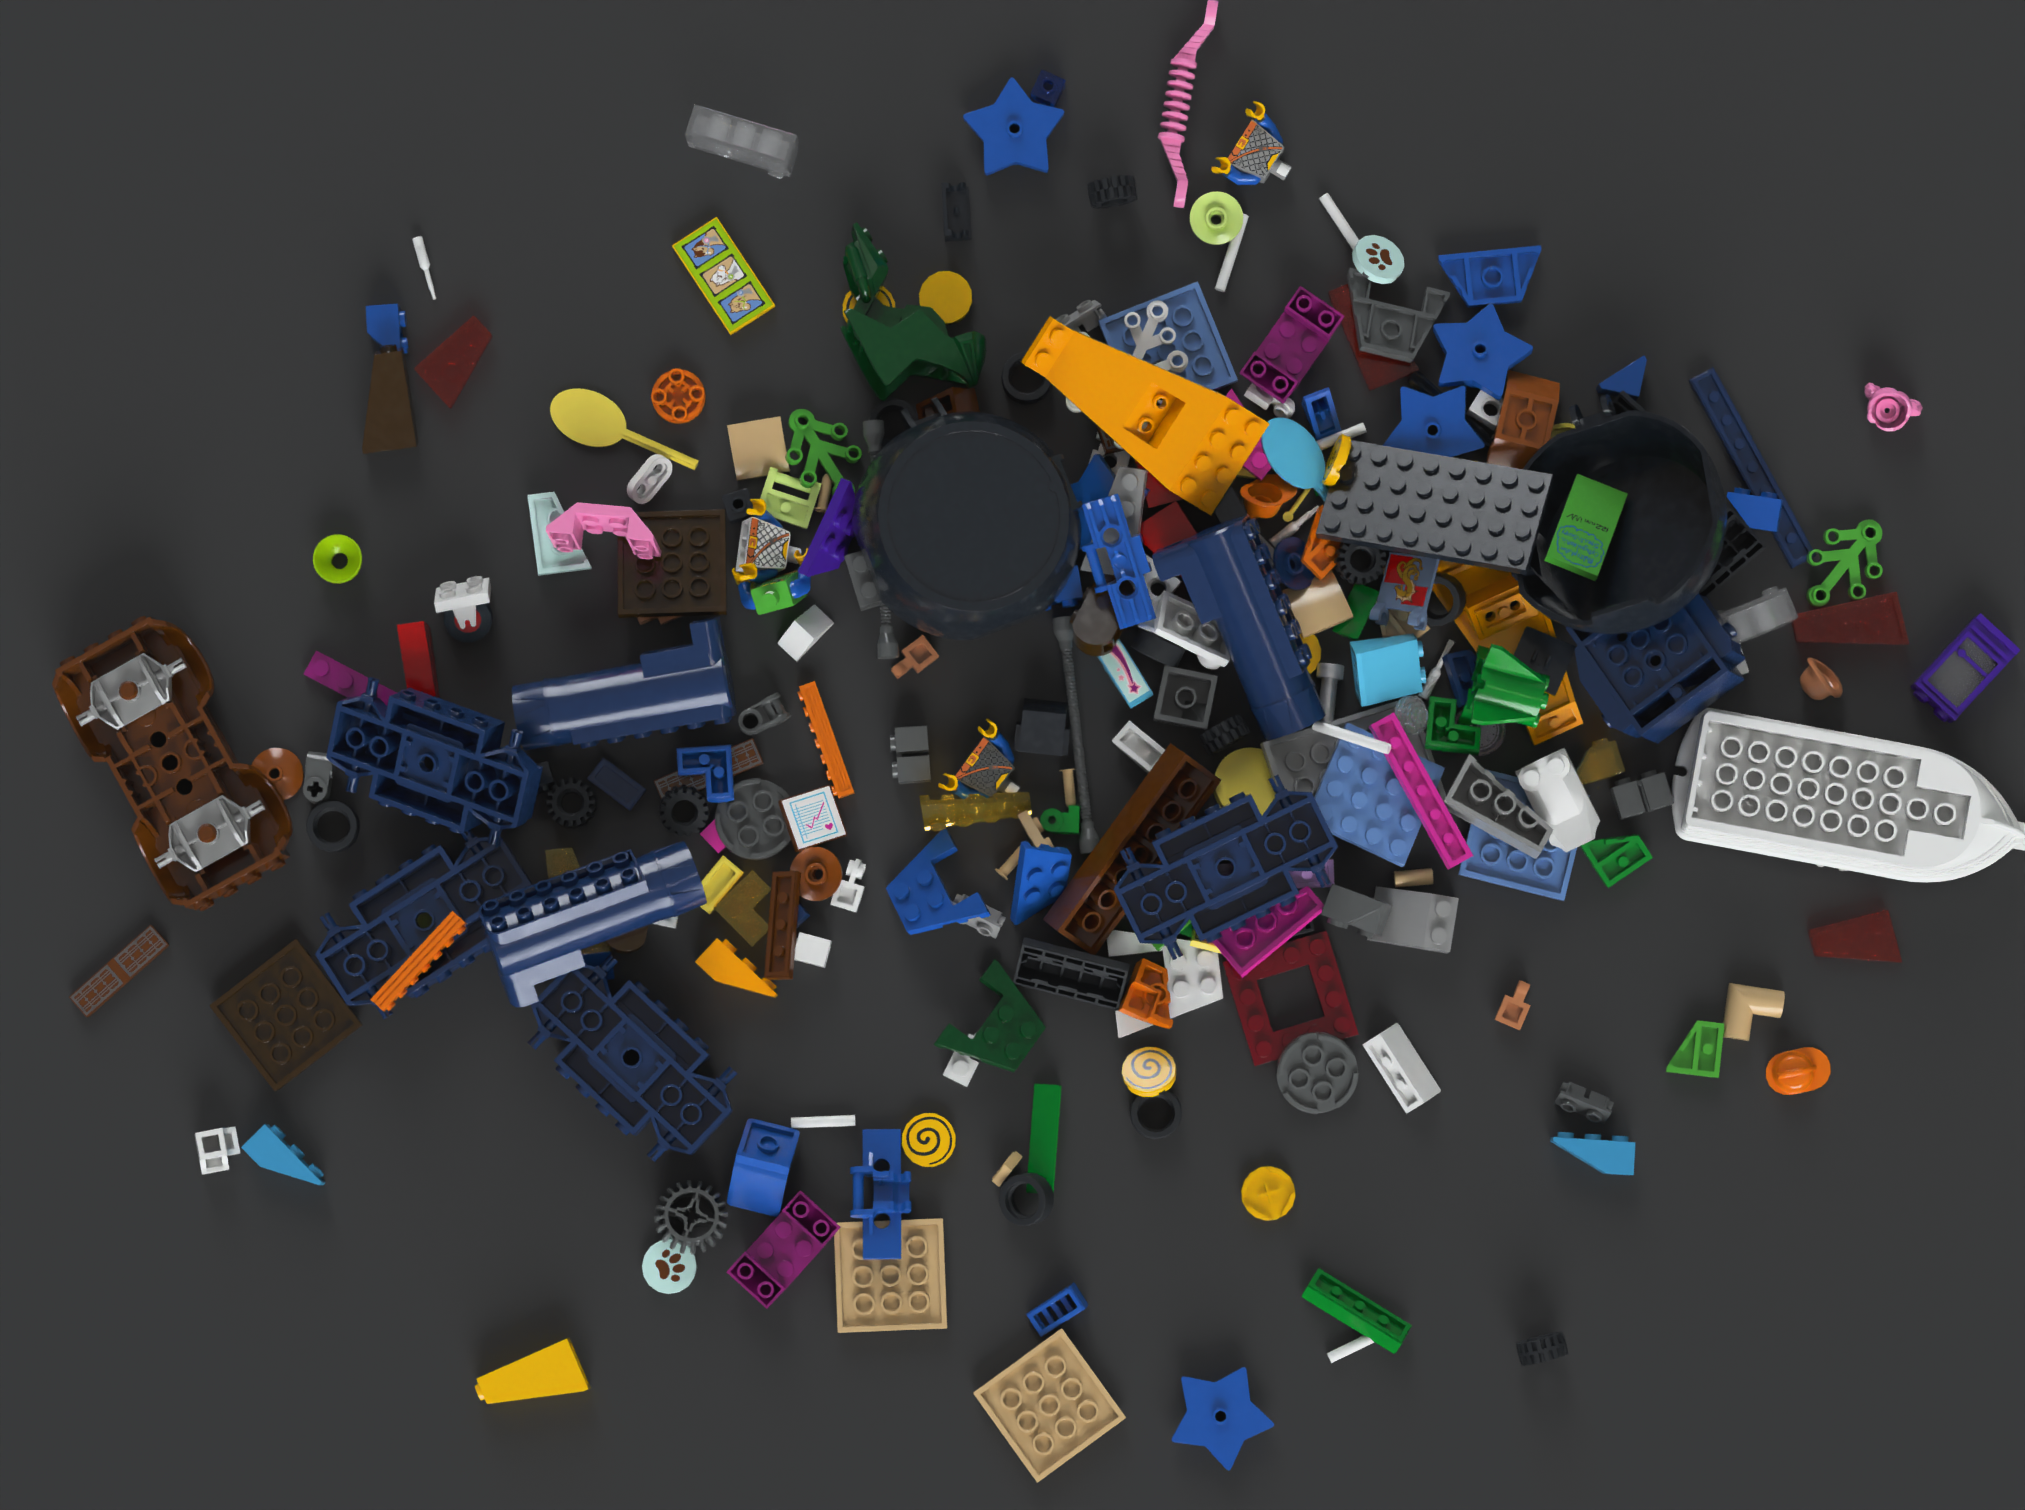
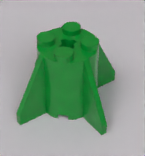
M1491 644L1490 648L1478 645L1475 670L1471 679L1474 680L1472 689L1469 688L1467 701L1460 714L1458 723L1470 726L1515 722L1536 728L1540 719L1539 710L1545 709L1547 706L1549 694L1544 693V691L1547 690L1550 676L1533 671L1502 646Z

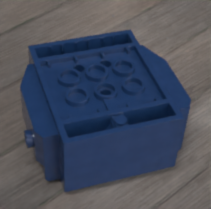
M1700 593L1670 618L1651 627L1626 633L1627 639L1623 642L1619 639L1621 634H1597L1566 627L1578 645L1575 648L1580 681L1603 713L1601 715L1603 720L1610 728L1613 727L1635 738L1642 736L1657 744L1745 680L1736 667L1746 659L1741 652L1740 643L1735 638L1738 632L1729 621L1726 623L1723 621L1709 599ZM1660 657V659H1661L1660 664L1657 665V666H1654V665H1653V660H1654V658ZM1693 687H1697V688H1695L1693 691H1691L1689 694L1687 693V692H1688L1689 690H1691Z

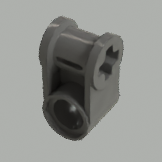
M779 692L764 698L741 712L738 724L742 733L753 736L791 717L790 712H786L779 699L781 697ZM771 705L774 706V708H775L776 712L778 713V715L775 713V711H774V709L772 708ZM747 716L756 717L758 719L757 726L752 729L746 728L743 725L744 718Z
M308 751L305 763L303 793L312 804L318 805L328 801L330 798L336 766L326 758L327 753ZM317 785H319L323 792L318 793L317 797H315L311 790H315Z

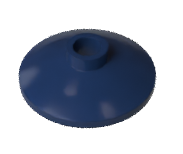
M1287 537L1282 539L1275 547L1273 554L1274 568L1277 569L1281 582L1285 586L1293 590H1302L1309 587L1315 577L1301 562L1306 542L1297 537Z

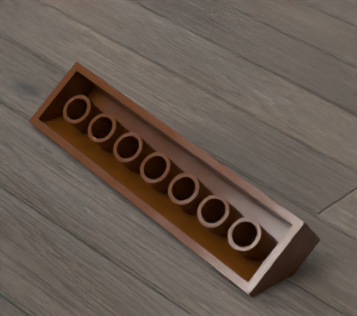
M1170 743L1043 920L1088 953L1096 955L1125 914L1113 889L1127 870V865L1120 851L1125 850L1130 859L1126 848L1131 847L1139 863L1161 864L1162 862L1152 844V841L1156 839L1155 834L1167 828H1170L1172 832L1181 827L1179 822L1196 816L1219 785L1221 779Z

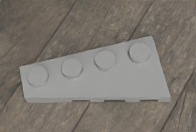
M1120 466L1108 496L1118 493L1131 537L1139 534L1141 530L1148 471L1146 469ZM1114 528L1106 529L1103 534L1104 541L1108 543L1114 542L1119 538V533ZM1106 548L1096 549L1103 573L1114 575ZM1086 555L1080 570L1092 572Z

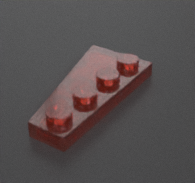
M1348 284L1328 292L1334 309L1345 316L1341 326L1369 391L1419 371L1414 361L1409 363L1359 351Z
M1897 591L1790 616L1795 640L1799 643L1909 644Z

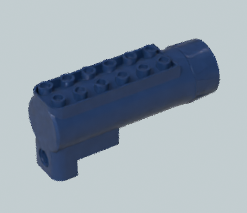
M1249 515L1225 521L1189 538L1160 548L1152 555L1161 582L1181 574L1201 624L1212 620L1216 621L1245 691L1250 710L1257 720L1264 740H1272L1306 728L1321 720L1326 714L1314 687L1315 683L1307 670L1312 658L1310 648L1307 643L1303 644L1299 635L1302 633L1301 626L1296 618H1292L1289 610L1291 609L1290 599L1286 593H1282L1279 586L1281 583L1280 575L1276 568L1272 569L1269 562L1271 558L1269 548L1266 543L1262 544L1258 535L1261 533L1259 524L1255 518L1251 519Z
M720 617L693 621V623L689 624L693 643L646 651L640 655L641 663L565 677L544 678L542 681L512 686L516 728L519 731H523L521 739L523 750L554 745L558 747L572 742L573 745L580 744L581 748L596 746L600 743L599 740L607 739L609 744L624 741L623 739H626V735L634 734V739L650 736L654 730H660L661 734L676 732L679 726L687 725L688 729L704 727L706 721L714 720L715 725L731 722L730 720H733L732 716L737 714Z
M682 841L652 850L650 853L635 858L631 849L619 852L600 861L592 862L589 865L567 871L548 880L515 890L507 895L488 900L481 905L478 912L508 1000L514 1007H525L539 1002L534 985L585 967L581 953L582 949L652 923L679 916L707 904V900L694 860L686 843Z

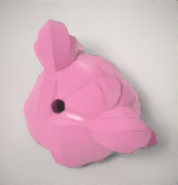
M1870 382L1865 385L1864 393L1869 400L1867 419L1870 423H1875L1878 428L1884 431H1896L1904 426L1910 416H1919L1923 409L1921 403L1917 400L1909 399L1904 392L1890 387L1880 389L1879 386ZM1886 408L1889 409L1888 413H1885Z

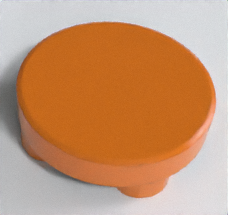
M675 368L657 379L652 389L651 399L656 412L661 418L671 423L682 424L692 421L701 413L705 405L706 394L702 382L696 375L687 370Z

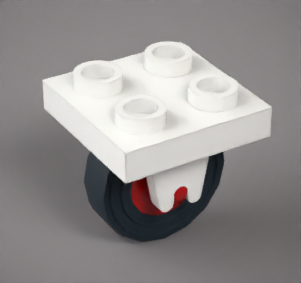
M474 576L468 578L467 582L456 584L455 581H448L440 584V587L436 588L434 605L436 613L444 612V625L448 633L454 639L462 642H475L482 639L489 632L492 625V611L488 605L491 596L490 579Z

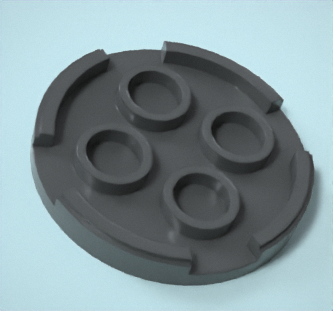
M759 778L746 779L734 784V800L718 803L716 808L715 826L720 840L729 851L749 860L767 859L778 854L791 840L778 801L790 796L778 785Z
M1310 1032L1292 1040L1282 1051L1276 1067L1277 1083L1285 1099L1295 1108L1311 1114L1328 1112L1344 1105L1354 1093L1359 1075L1356 1058L1349 1046L1337 1036L1325 1032Z

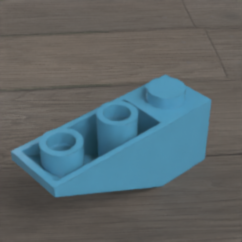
M264 1124L241 1147L260 1167L317 1185H324L326 1183L321 1178L324 1175L323 1172L313 1163L309 1166L302 1159L305 1154L295 1144L290 1147L283 1139L286 1135L275 1124L272 1127Z
M1558 1132L1557 1137H1550V1142L1603 1174L1634 1175L1635 1142H1628V1136H1612V1141L1601 1140V1135L1585 1134V1139L1574 1138V1133Z

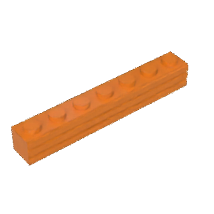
M815 681L799 686L800 691L797 693L800 701L804 700L806 707H803L806 717L810 716L811 723L808 724L811 732L816 733L817 738L814 741L817 749L821 748L823 754L820 755L823 764H827L828 770L825 772L828 780L832 779L834 786L831 789L834 796L838 795L840 799L855 794Z
M452 911L370 1000L382 1011H390L396 1005V999L398 997L401 999L407 993L406 989L410 984L413 986L419 980L418 976L421 972L425 973L431 967L430 963L433 959L437 960L443 954L441 951L445 946L448 948L454 942L453 938L457 934L460 935L466 929L465 925L467 923Z

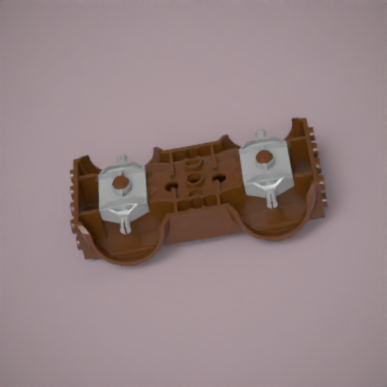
M142 616L131 623L132 627L125 631L119 629L107 636L109 640L99 645L97 642L89 645L83 650L84 654L79 657L71 656L59 663L61 667L55 670L56 674L52 686L71 727L86 753L94 762L108 763L138 818L131 828L133 836L171 904L183 905L185 908L204 911L215 904L214 899L222 896L227 898L239 891L237 888L239 885L244 883L250 885L262 878V872L270 869L275 871L286 864L285 859L291 857L286 846L293 831L292 820L282 797L274 785L254 766L237 761L207 706L214 692V680L210 668L196 644L176 625L167 621L156 620L152 617L146 618V616ZM155 732H163L165 734L166 743L164 746L157 748L152 745L151 736ZM170 755H174L178 759V765L172 771H168L164 767V760ZM182 779L190 780L193 786L192 791L187 795H182L177 790V784Z

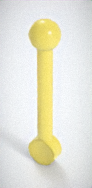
M1304 489L1291 509L1283 514L1285 522L1293 520L1294 512L1311 489Z

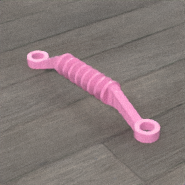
M1208 0L1204 24L1170 62L1172 66L1178 69L1169 71V76L1176 78V80L1167 81V86L1174 90L1165 92V96L1171 98L1172 101H1165L1163 105L1171 110L1162 112V117L1169 121L1160 123V127L1166 129L1167 132H1160L1158 138L1161 141L1177 181L1173 207L1184 208L1188 187V179L1179 155L1181 143L1184 142L1185 137L1178 134V132L1186 131L1187 128L1179 123L1180 121L1188 120V116L1181 113V111H1188L1190 109V106L1183 103V101H1188L1192 98L1190 94L1184 91L1193 89V85L1186 82V80L1195 79V74L1188 72V70L1197 68V63L1195 62L1196 52L1214 29L1218 1Z

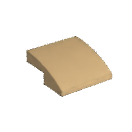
M780 416L727 425L737 481L767 476L770 467L778 469L777 472L780 473L790 472L789 464L785 459L787 450Z
M1332 570L1321 580L1314 577L1311 585L1305 589L1293 590L1287 588L1282 591L1290 599V612L1301 626L1303 639L1354 617Z

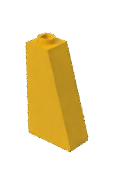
M570 1338L476 1378L478 1384L475 1385L478 1397L481 1401L485 1399L487 1404L583 1392L591 1388Z

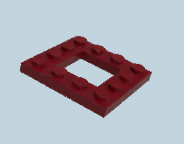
M1327 930L1284 943L1243 978L1228 961L1222 962L1254 1067L1279 1059L1284 1048L1292 1040L1306 1033L1325 1032L1337 1036L1341 1040L1359 1035ZM1308 965L1324 1017L1273 1032L1257 980Z

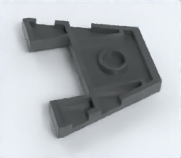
M1349 268L1347 271V281L1359 351L1411 363L1448 300L1450 292L1426 287L1421 311L1369 299L1372 282L1367 279L1369 276L1364 272L1361 274L1357 269Z

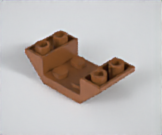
M1511 370L1507 371L1502 405L1486 463L1523 469L1531 457L1550 440L1559 403L1560 383Z

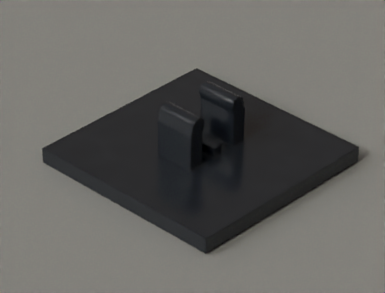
M1526 626L1514 656L1533 671L1549 675V685L1544 692L1555 696L1576 646Z

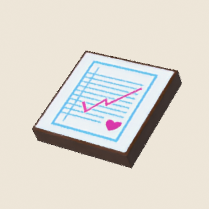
M830 784L778 801L795 852L847 836Z

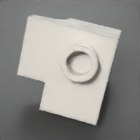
M236 1127L218 1128L194 1134L202 1175L229 1170L227 1156L240 1154Z

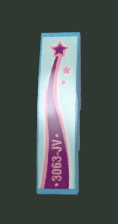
M1118 639L1112 652L1103 656H1097L1130 709L1154 695L1120 639Z

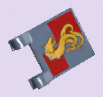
M1390 552L1378 599L1370 611L1369 619L1375 620L1377 625L1387 626L1389 609L1411 612L1407 624L1413 625V628L1416 630L1425 631L1427 627V607L1440 560Z

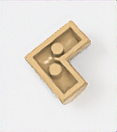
M1729 983L1723 1021V1037L1749 1041L1753 1014L1780 1018L1784 1007V991Z

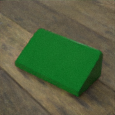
M1355 583L1347 599L1354 617L1334 626L1332 631L1352 641H1357L1369 618L1370 611L1378 599L1379 591L1364 585H1356Z

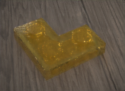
M752 870L714 907L752 947L768 932V924L753 908L771 891V888Z

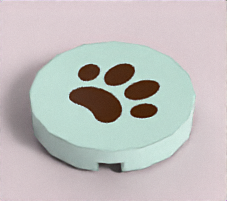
M1377 235L1365 236L1357 242L1353 249L1352 258L1356 269L1361 274L1364 272L1368 275L1367 279L1380 284L1392 283L1401 275L1404 269V257L1400 249L1384 237Z
M669 1239L667 1242L658 1241L652 1245L644 1255L642 1263L643 1276L649 1286L658 1292L666 1294L677 1293L687 1288L693 1281L697 1270L696 1257L690 1253V1247L686 1246L685 1252L682 1254L680 1253L681 1245L677 1243L676 1247L672 1250L670 1249L672 1239Z

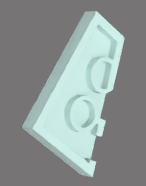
M555 492L527 495L538 576L592 569L582 548L581 550L573 549V552L569 553L561 552L554 548L546 533V526L564 513Z

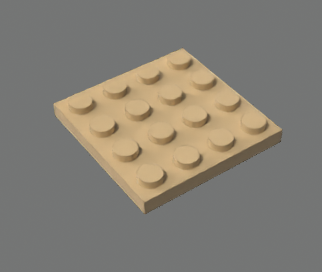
M943 1218L901 1220V1259L863 1260V1222L837 1223L841 1227L834 1235L838 1333L947 1328ZM890 1220L874 1221L876 1227L883 1229L890 1224Z
M1062 1328L973 1392L1037 1483L1126 1418Z

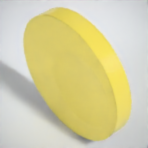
M1242 748L1227 755L1219 764L1215 776L1221 779V782L1213 792L1220 807L1231 803L1230 797L1244 791L1245 796L1251 793L1262 816L1275 798V792L1268 781L1271 775L1262 749Z

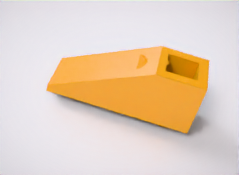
M717 938L695 961L716 982L774 998L778 996L774 992L777 986L771 980H767L764 977L760 979L754 973L757 967L746 957L741 961L734 954L738 949L727 939L721 942Z

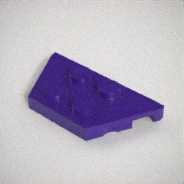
M843 478L840 479L798 573L809 577L839 569L841 562L845 560L844 556L848 554V547L853 537H855L852 530L855 493L851 481Z

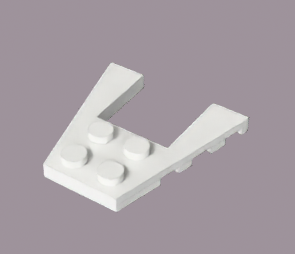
M1113 930L1107 938L1109 957L1158 952L1152 944L1140 943L1136 934L1132 932ZM1183 939L1176 940L1183 956L1178 957L1173 948L1177 956L1175 960H1172L1166 946L1159 950L1163 951L1164 967L1168 971L1169 981L1167 983V990L1171 998L1169 1003L1170 1019L1223 999L1217 952L1190 946V940ZM1118 1010L1115 1011L1118 1038L1153 1026V1024L1133 1018Z

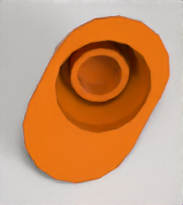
M1268 474L1262 481L1256 479L1241 487L1240 494L1244 498V507L1251 519L1272 518L1278 513L1283 503L1292 499L1297 494L1298 488L1284 481L1278 474Z
M1804 1047L1775 1055L1767 1065L1766 1079L1769 1086L1775 1092L1783 1095H1794L1822 1087L1828 1081L1831 1066L1827 1056L1821 1050L1813 1047Z

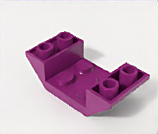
M1300 286L1286 305L1283 314L1257 351H1254L1239 374L1284 404L1326 347L1345 316Z
M800 1190L750 1248L729 1268L727 1273L768 1309L841 1227Z

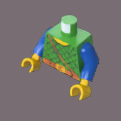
M796 550L794 557L801 566L806 553L801 555L799 550ZM735 568L732 569L742 605L746 609H756L758 615L794 606L807 596L811 588V576L807 577L798 573L799 568L796 571L778 575L762 583H750L749 580L741 581L740 576H744V572L736 573Z

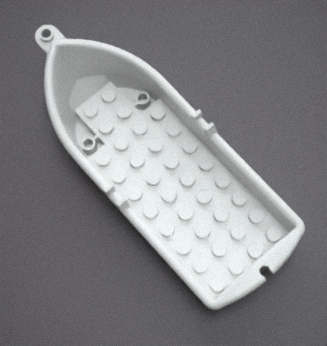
M1706 708L1692 720L1677 754L1675 766L1684 767L1687 770V774L1683 777L1673 775L1671 795L1674 804H1672V814L1677 835L1687 841L1812 863L1818 867L1839 868V871H1855L1891 879L1925 883L1965 877L1990 866L2011 849L2025 851V823L2017 821L2011 808L1996 788L1969 765L1948 754L1933 749Z

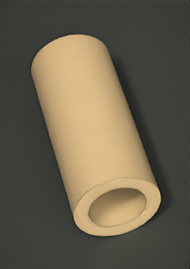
M1432 868L1394 871L1395 888L1433 884Z

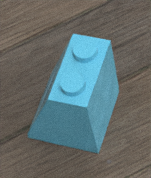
M1414 633L1350 642L1355 694L1361 707L1423 692L1422 683H1426V672L1424 667H1420L1419 657L1424 656L1422 641H1417Z

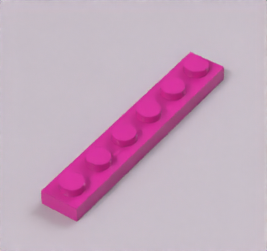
M1393 712L1368 726L1375 739L1391 744L1389 754H1383L1446 868L1450 869L1472 857L1473 854L1395 713Z

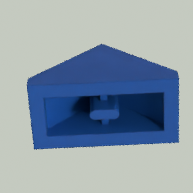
M1645 356L1640 357L1599 383L1596 390L1598 393L1617 397L1620 392L1625 391L1636 401L1640 395L1647 359Z
M1329 387L1303 397L1301 405L1316 441L1341 431Z

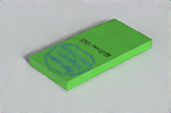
M1577 474L1544 561L1596 581L1628 494Z

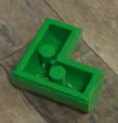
M1430 696L1424 748L1478 756L1481 727L1455 724L1457 699Z

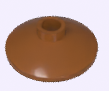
M270 748L261 752L252 762L251 766L260 770L270 780L283 801L291 798L299 791L303 783L304 770L298 757L289 750ZM273 769H278L280 772L279 777L276 779L270 776Z
M810 847L801 851L794 858L790 867V871L801 873L799 896L806 900H825L831 897L841 884V864L838 858L825 848ZM818 869L823 873L822 878L819 880L815 877V872Z

